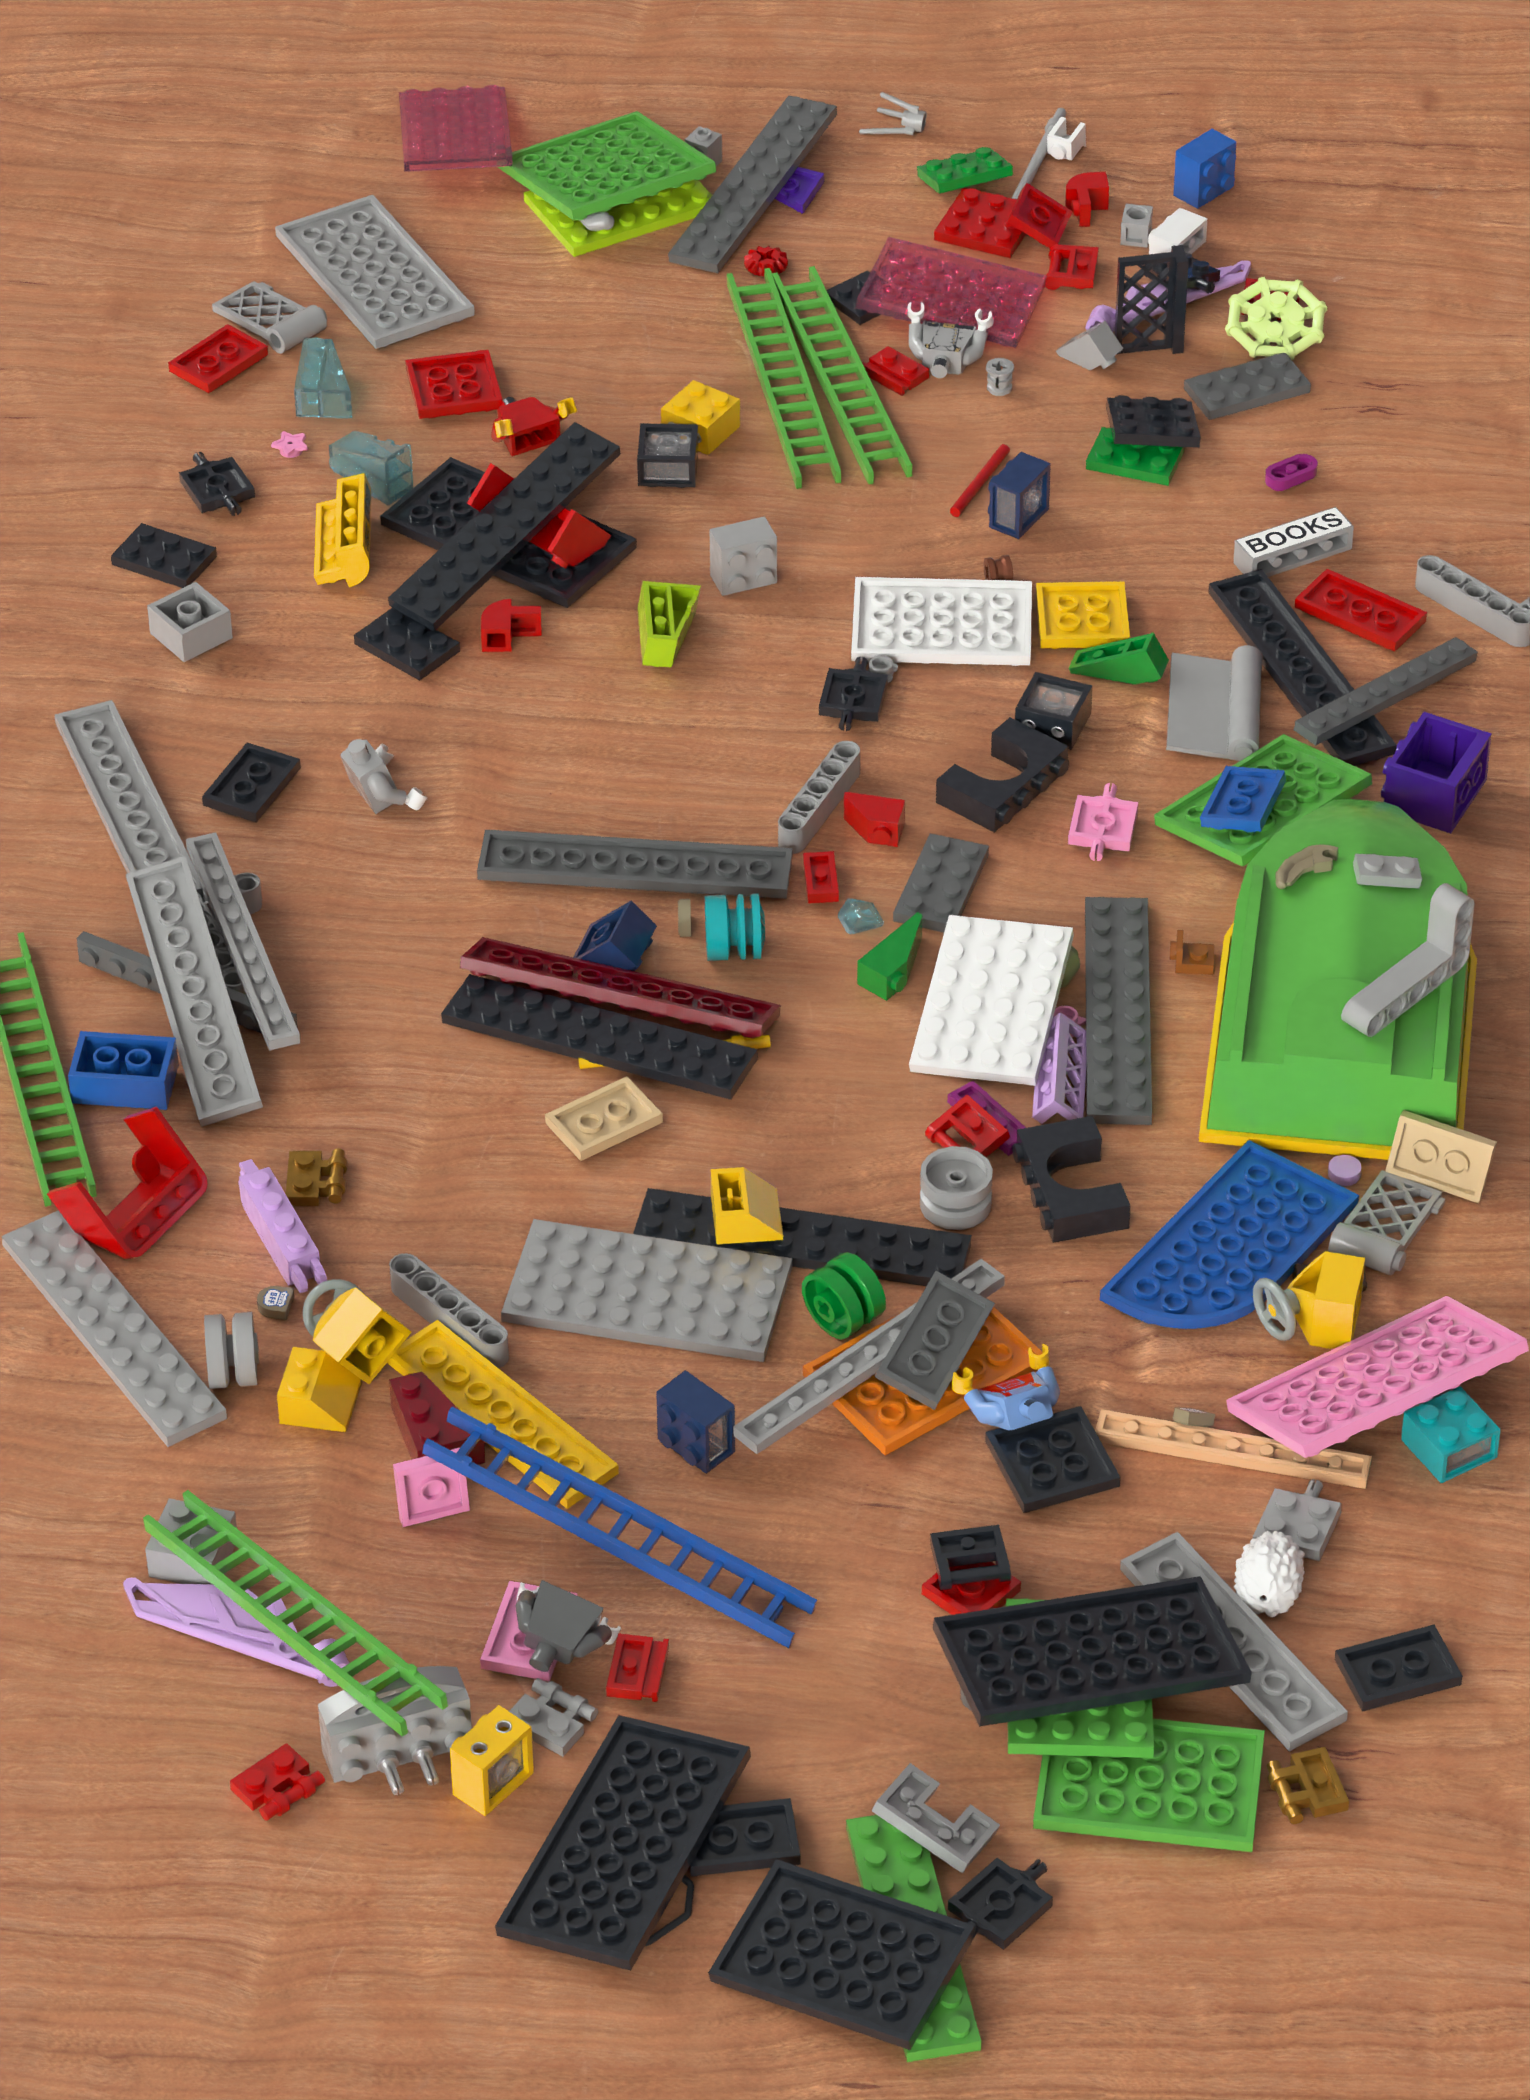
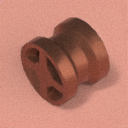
M1002 555L1000 559L995 560L992 557L984 558L985 579L1013 581V567L1010 556Z

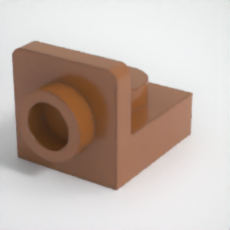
M1177 930V941H1170L1169 959L1176 960L1175 973L1213 975L1214 944L1183 943L1184 930Z

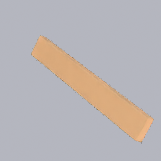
M1103 1409L1100 1411L1095 1429L1097 1436L1103 1444L1311 1480L1315 1479L1322 1482L1366 1489L1372 1456L1329 1448L1321 1450L1315 1456L1304 1458L1271 1438L1201 1426H1187L1177 1422Z

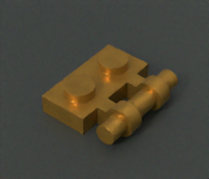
M334 1149L332 1157L328 1160H323L322 1151H289L286 1196L292 1206H319L320 1197H328V1200L333 1204L341 1202L342 1195L346 1190V1181L343 1179V1174L347 1172L348 1163L343 1149ZM321 1176H330L327 1181H321Z
M1326 1747L1291 1754V1766L1282 1768L1278 1760L1270 1761L1267 1764L1268 1782L1271 1789L1277 1791L1280 1798L1278 1804L1283 1815L1288 1816L1291 1824L1295 1825L1303 1821L1304 1817L1301 1812L1303 1808L1309 1807L1314 1818L1349 1810V1799ZM1299 1783L1302 1791L1293 1792L1290 1785Z

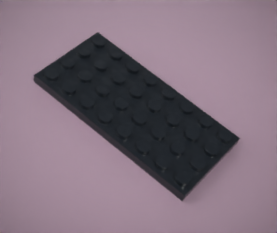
M450 457L380 515L381 525L439 550L479 513L478 510L468 505L467 502L485 472ZM582 515L611 535L606 546L575 567L568 565L565 569L551 561L552 554L528 542L494 576L568 608L637 548V539Z
M1201 1576L935 1617L933 1620V1631L979 1727L1250 1683L1252 1671Z
M618 1715L495 1925L497 1936L631 1971L750 1760V1747Z

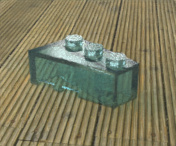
M315 337L304 338L294 387L296 417L352 418L351 391L332 339Z
M353 431L329 445L330 468L344 478L365 473L371 488V496L384 504L390 505L413 489L410 444L405 443L400 446L396 445L394 440L380 441L377 439V436Z

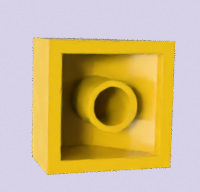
M293 1347L277 1394L279 1424L346 1432L360 1390L361 1379L323 1350Z

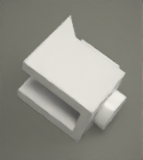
M1061 117L1047 135V152L1058 160L1064 158L1072 161L1081 147H1086V125L1080 122L1070 136L1067 135L1066 118Z

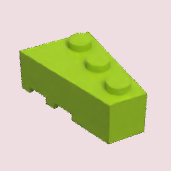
M651 581L642 582L637 608L642 665L653 667L673 666L696 614L701 586Z

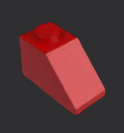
M845 792L844 820L867 843L898 847L905 825V800Z

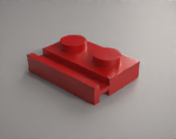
M889 346L871 356L869 362H862L869 378L901 396L905 394V390H912L929 378V368Z
M618 1633L606 1685V1697L641 1701L642 1697L652 1698V1702H658L669 1652V1639L664 1638L663 1642L653 1641V1637Z

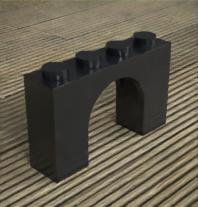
M1009 717L992 732L991 756L1011 765L1022 773L1017 777L1007 780H989L954 764L936 779V803L995 833L1004 824H1008L1021 809L1026 808L1041 792H1045L1049 785L1058 777L1063 776L1069 768V746Z
M1093 1116L1017 1129V1143L1012 1145L1013 1157L1016 1163H1021L1023 1182L1025 1185H1030L1033 1207H1039L1042 1229L1044 1231L1048 1230L1053 1243L1129 1229L1130 1203L1121 1183L1089 1189H1073L1057 1183L1051 1177L1055 1172L1067 1167L1101 1161L1102 1137Z

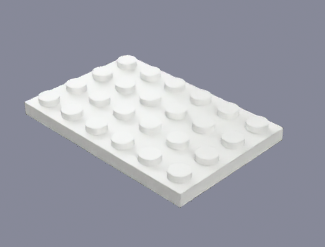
M855 577L851 661H855L857 657H861L862 661V657H865L869 662L874 656L884 655L890 657L893 663L1030 665L1032 581Z
M949 915L909 1062L910 1072L1036 1086L1074 937L1073 928Z

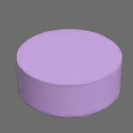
M1350 1155L1335 1156L1329 1162L1328 1177L1332 1182L1341 1186L1353 1185L1361 1177V1163L1357 1158Z

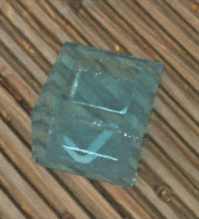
M847 898L838 913V918L848 934L882 927L884 924L874 904L867 901Z

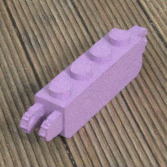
M252 1159L240 1162L239 1167L241 1171L238 1185L240 1187L243 1208L287 1285L295 1284L299 1293L308 1291L307 1279L314 1277L318 1285L327 1281L326 1273L320 1263L319 1251L270 1167L259 1170Z

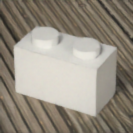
M1182 208L1177 209L1162 224L1150 232L1148 237L1149 254L1171 252V246L1183 245L1185 253L1192 254L1206 242L1207 218Z

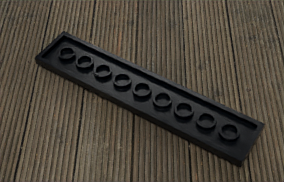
M574 422L388 597L389 606L432 631L437 630L621 455L620 446Z
M1262 569L1209 583L1208 593L1247 645L1260 650L1262 665L1301 717L1354 690ZM1374 715L1322 742L1331 756L1353 766L1394 755L1397 746Z
M472 974L468 975L441 1013L442 1023L576 1059L578 1057L583 1058L591 1063L730 1100L758 1060V1052L754 1048Z
M652 1188L647 1189L633 1234L792 1258V1267L812 1270L825 1267L827 1262L837 1255L849 1252L865 1261L880 1280L927 1286L935 1271L952 1279L965 1270L972 1235L779 1207L783 1240L716 1244L711 1197Z

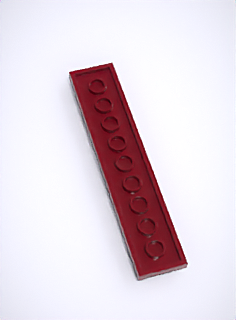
M482 937L461 956L460 961L461 969L470 970V973L476 976L492 975L500 977L501 981L507 983L523 982L529 984L534 989L544 990L549 988L559 991L564 996L573 997L579 995L588 997L594 1003L610 1002L619 1004V1007L625 1010L649 1011V1014L652 1016H671L679 1018L681 1022L686 1024H706L713 1030H732L740 1032L741 1036L747 1038L761 1037L780 1016V1004Z

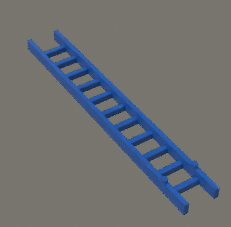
M453 1406L448 1411L447 1422L470 1434L458 1452L455 1453L428 1438L424 1442L422 1454L787 1648L792 1644L795 1633L775 1623L784 1606H782V1603L786 1601L809 1614H812L815 1610L817 1599L496 1430L495 1425L491 1423L486 1425ZM480 1439L500 1449V1452L487 1469L473 1463L472 1458L468 1456ZM510 1455L531 1466L517 1485L496 1475ZM540 1471L561 1482L548 1501L526 1491ZM570 1487L592 1498L579 1518L557 1507ZM601 1504L622 1514L608 1534L588 1524ZM631 1519L652 1530L639 1550L618 1540V1537ZM661 1536L682 1546V1549L670 1566L648 1556ZM692 1552L713 1562V1565L700 1583L679 1572ZM722 1568L744 1579L731 1599L709 1588ZM753 1584L775 1595L762 1615L740 1604Z

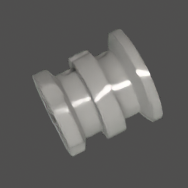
M995 358L988 361L986 364V371L988 372L987 391L995 396L1009 394L1012 391L1011 382L1014 364L1005 358Z

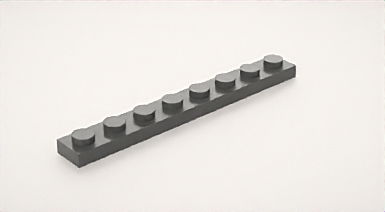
M1455 637L1296 720L1294 731L1316 746L1474 663L1478 652L1464 641Z
M85 931L76 938L79 962L161 994L149 956ZM227 987L237 1023L247 1029L262 1033L247 995ZM291 1012L298 1029L297 1014Z

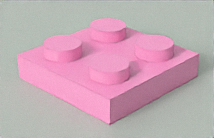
M460 1448L453 1449L451 1451L457 1453ZM428 1456L393 1464L399 1519L403 1527L470 1511L466 1476Z

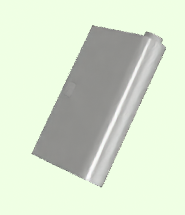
M1250 645L1238 647L1233 652L1231 661L1179 653L1171 654L1166 750L1241 761L1259 750L1262 654L1260 650Z

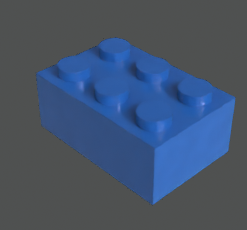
M80 1031L68 1074L72 1103L145 1109L157 1107L159 1110H167L179 1066L176 1038Z

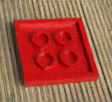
M964 187L934 230V240L1011 258L1026 233L1007 222L1017 199Z
M489 349L405 360L406 371L419 419H433L440 416L463 415L480 411L488 412L496 410L501 406L503 399Z

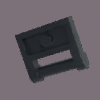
M999 1525L930 1533V1546L941 1590L952 1589V1585L987 1580L1011 1581L1010 1565ZM993 1561L996 1563L993 1566L950 1571L949 1568Z

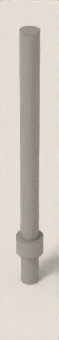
M1058 108L1053 118L1048 120L1045 126V134L1025 170L1012 199H1018L1025 184H1031L1047 153V135L1058 120L1066 116L1067 112L1064 108Z

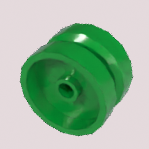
M849 1252L837 1255L828 1261L825 1267L818 1268L807 1275L802 1282V1296L812 1318L827 1334L840 1340L850 1337L859 1331L862 1325L871 1323L880 1317L886 1309V1297L876 1274L865 1261Z

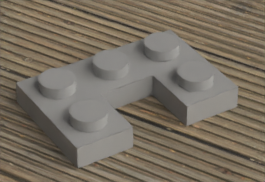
M910 1763L876 1801L872 1812L963 1873L993 1838L1000 1824L971 1804L955 1823L943 1817L926 1805L935 1794L940 1783Z

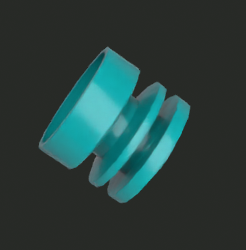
M738 894L735 909H729L726 895L705 896L707 961L728 960L731 946H737L740 960H745L746 946L752 945L753 959H761L765 942V915L759 900V894L750 895V908H744L743 894Z

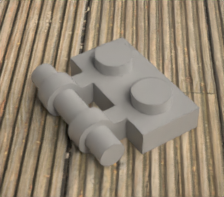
M537 1678L532 1685V1691L541 1696L536 1700L524 1694L509 1712L532 1727V1741L563 1757L584 1734V1724L578 1722L579 1719L583 1717L592 1722L598 1714V1709L589 1705L588 1700L580 1695L572 1696L562 1691V1686L553 1681L547 1683ZM557 1703L567 1710L561 1713L553 1709L552 1706Z

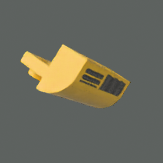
M365 473L337 479L336 499L316 503L314 578L317 585L346 579L348 586L352 587L363 581L369 572L371 488Z

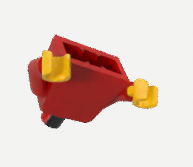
M507 397L497 409L498 418L493 422L491 438L496 443L504 441L512 457L550 445L560 436V422L566 419L569 414L578 412L574 399L572 397L563 399L557 403L558 407L553 408L541 403L535 397H528L518 401L514 397Z

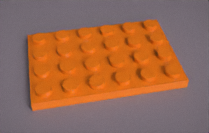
M993 1307L956 1373L959 1377L963 1378V1369L965 1367L973 1371L972 1388L980 1389L1027 1373L1037 1372L1038 1370L1032 1369L1029 1365L1028 1349L1031 1347L1035 1355L1043 1353ZM894 1317L803 1366V1376L806 1378ZM876 1373L832 1403L885 1456L970 1409L964 1400L965 1394H958L952 1390V1380L937 1407L933 1410L875 1377Z

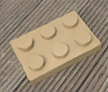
M626 1076L545 1114L546 1125L582 1161L663 1123V1113Z
M1403 1110L1398 1121L1385 1172L1479 1203L1483 1196L1497 1141Z

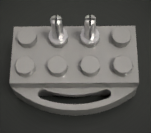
M428 1666L417 1668L419 1673L446 1693L448 1707L442 1710L424 1695L397 1711L406 1720L408 1733L403 1737L345 1690L319 1703L318 1712L322 1752L333 1782L336 1783L343 1780L355 1782L365 1774L380 1771L385 1773L392 1793L398 1795V1792L399 1794L403 1793L404 1787L396 1768L399 1765L416 1762L420 1764L427 1784L432 1786L434 1783L436 1785L439 1782V1778L431 1758L443 1753H450V1747L453 1742L472 1729L470 1698L457 1667ZM376 1677L360 1682V1684L364 1686ZM400 1677L376 1694L386 1704L412 1686Z

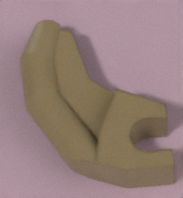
M1324 844L1311 845L1285 859L1275 874L1277 888L1285 889L1286 886H1292L1306 872L1313 870L1314 873L1332 871L1333 860L1337 861L1338 847Z

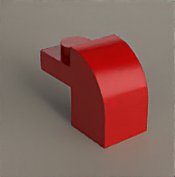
M1106 171L1081 173L1072 177L1066 184L1065 207L1073 211V216H1077L1079 227H1090L1091 210H1108L1109 183Z
M503 599L487 606L481 615L482 652H512V637L542 636L541 606H512V599Z

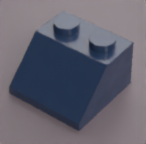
M631 900L591 923L573 958L635 971L643 961L641 959L643 952L653 942L651 937L657 925Z

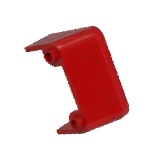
M490 463L467 504L480 512L514 478ZM564 508L529 542L552 554L551 561L566 569L568 565L575 567L606 546L611 535L573 509L569 511Z
M157 1107L128 1115L123 1119L142 1145L132 1158V1168L141 1182L107 1216H105L81 1182L56 1188L47 1193L75 1233L81 1235L84 1240L124 1259L142 1256L206 1192L208 1185L206 1174Z

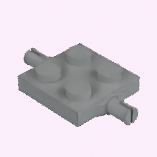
M1315 1479L1309 1481L1304 1494L1275 1488L1254 1532L1253 1539L1262 1536L1266 1531L1271 1533L1274 1531L1282 1532L1284 1535L1292 1536L1293 1543L1298 1544L1299 1550L1305 1553L1304 1558L1320 1561L1342 1513L1341 1503L1318 1498L1323 1489V1484L1318 1480L1315 1483Z

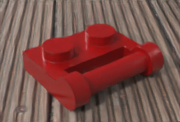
M1052 245L1049 249L1050 265L1049 271L1044 278V286L1049 290H1056L1060 286L1093 289L1099 247ZM1064 259H1069L1067 273L1060 272L1061 261Z
M968 1094L932 1122L925 1131V1136L932 1143H938L943 1148L951 1146L961 1147L946 1134V1131L952 1127L974 1146L973 1150L980 1152L985 1157H988L1011 1138L1008 1130Z

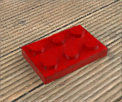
M227 324L169 361V372L210 393L268 355V346Z

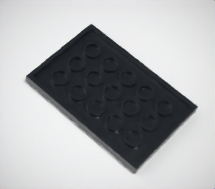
M776 1859L708 1974L711 1982L911 2050L975 1938L976 1930L975 1925Z

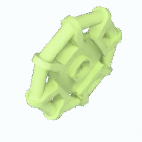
M1260 277L1256 283L1239 294L1231 295L1228 300L1230 308L1225 331L1228 336L1235 338L1249 352L1250 357H1270L1275 354L1286 353L1291 360H1294L1296 355L1315 343H1321L1324 338L1323 325L1324 316L1327 311L1326 303L1319 301L1303 285L1301 280L1282 281ZM1261 293V299L1257 300L1253 304L1247 302L1251 298ZM1298 296L1308 307L1303 308L1296 302ZM1240 312L1248 315L1247 322H1239ZM1274 317L1281 318V322H1280V323L1277 322V321H1274V322H1270V321H1271V318H1274ZM1313 318L1311 328L1304 326L1305 319ZM1247 333H1250L1256 340L1253 341ZM1299 337H1302V339L1292 344L1293 341H1295ZM1270 342H1276V343H1277V346H1267V345H1270Z

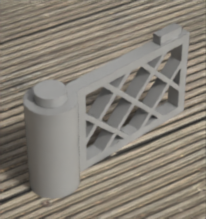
M253 281L212 304L213 312L267 339L273 350L280 354L327 327V315L322 308L316 305H310L305 308L274 292L273 287L263 282L257 283ZM254 292L259 294L258 296H249ZM270 303H276V304H278V305H266V306H264V304H270ZM259 304V306L244 307V305ZM237 305H239V307L227 308V307H229V306H237ZM282 313H293L290 315H282ZM262 314H277L274 316H262ZM245 315H257V317H244V316H245ZM270 324H273L272 326H270V327H268V328H265V327L261 326V325H270Z
M1381 1170L1345 1222H1339L1336 1225L1329 1242L1328 1251L1365 1258L1366 1267L1393 1275L1395 1271H1401L1406 1260V1253L1404 1251L1430 1214L1439 1213L1446 1199L1442 1198V1191ZM1385 1183L1396 1187L1398 1190L1385 1192L1382 1186ZM1421 1196L1429 1200L1415 1203L1412 1197ZM1404 1199L1406 1205L1393 1207L1390 1201ZM1382 1203L1385 1208L1371 1210L1369 1205ZM1412 1213L1415 1219L1402 1221L1399 1216ZM1391 1217L1394 1222L1380 1225L1377 1219ZM1369 1221L1372 1227L1363 1228L1355 1225V1223ZM1400 1232L1402 1239L1399 1241L1388 1237L1386 1234Z

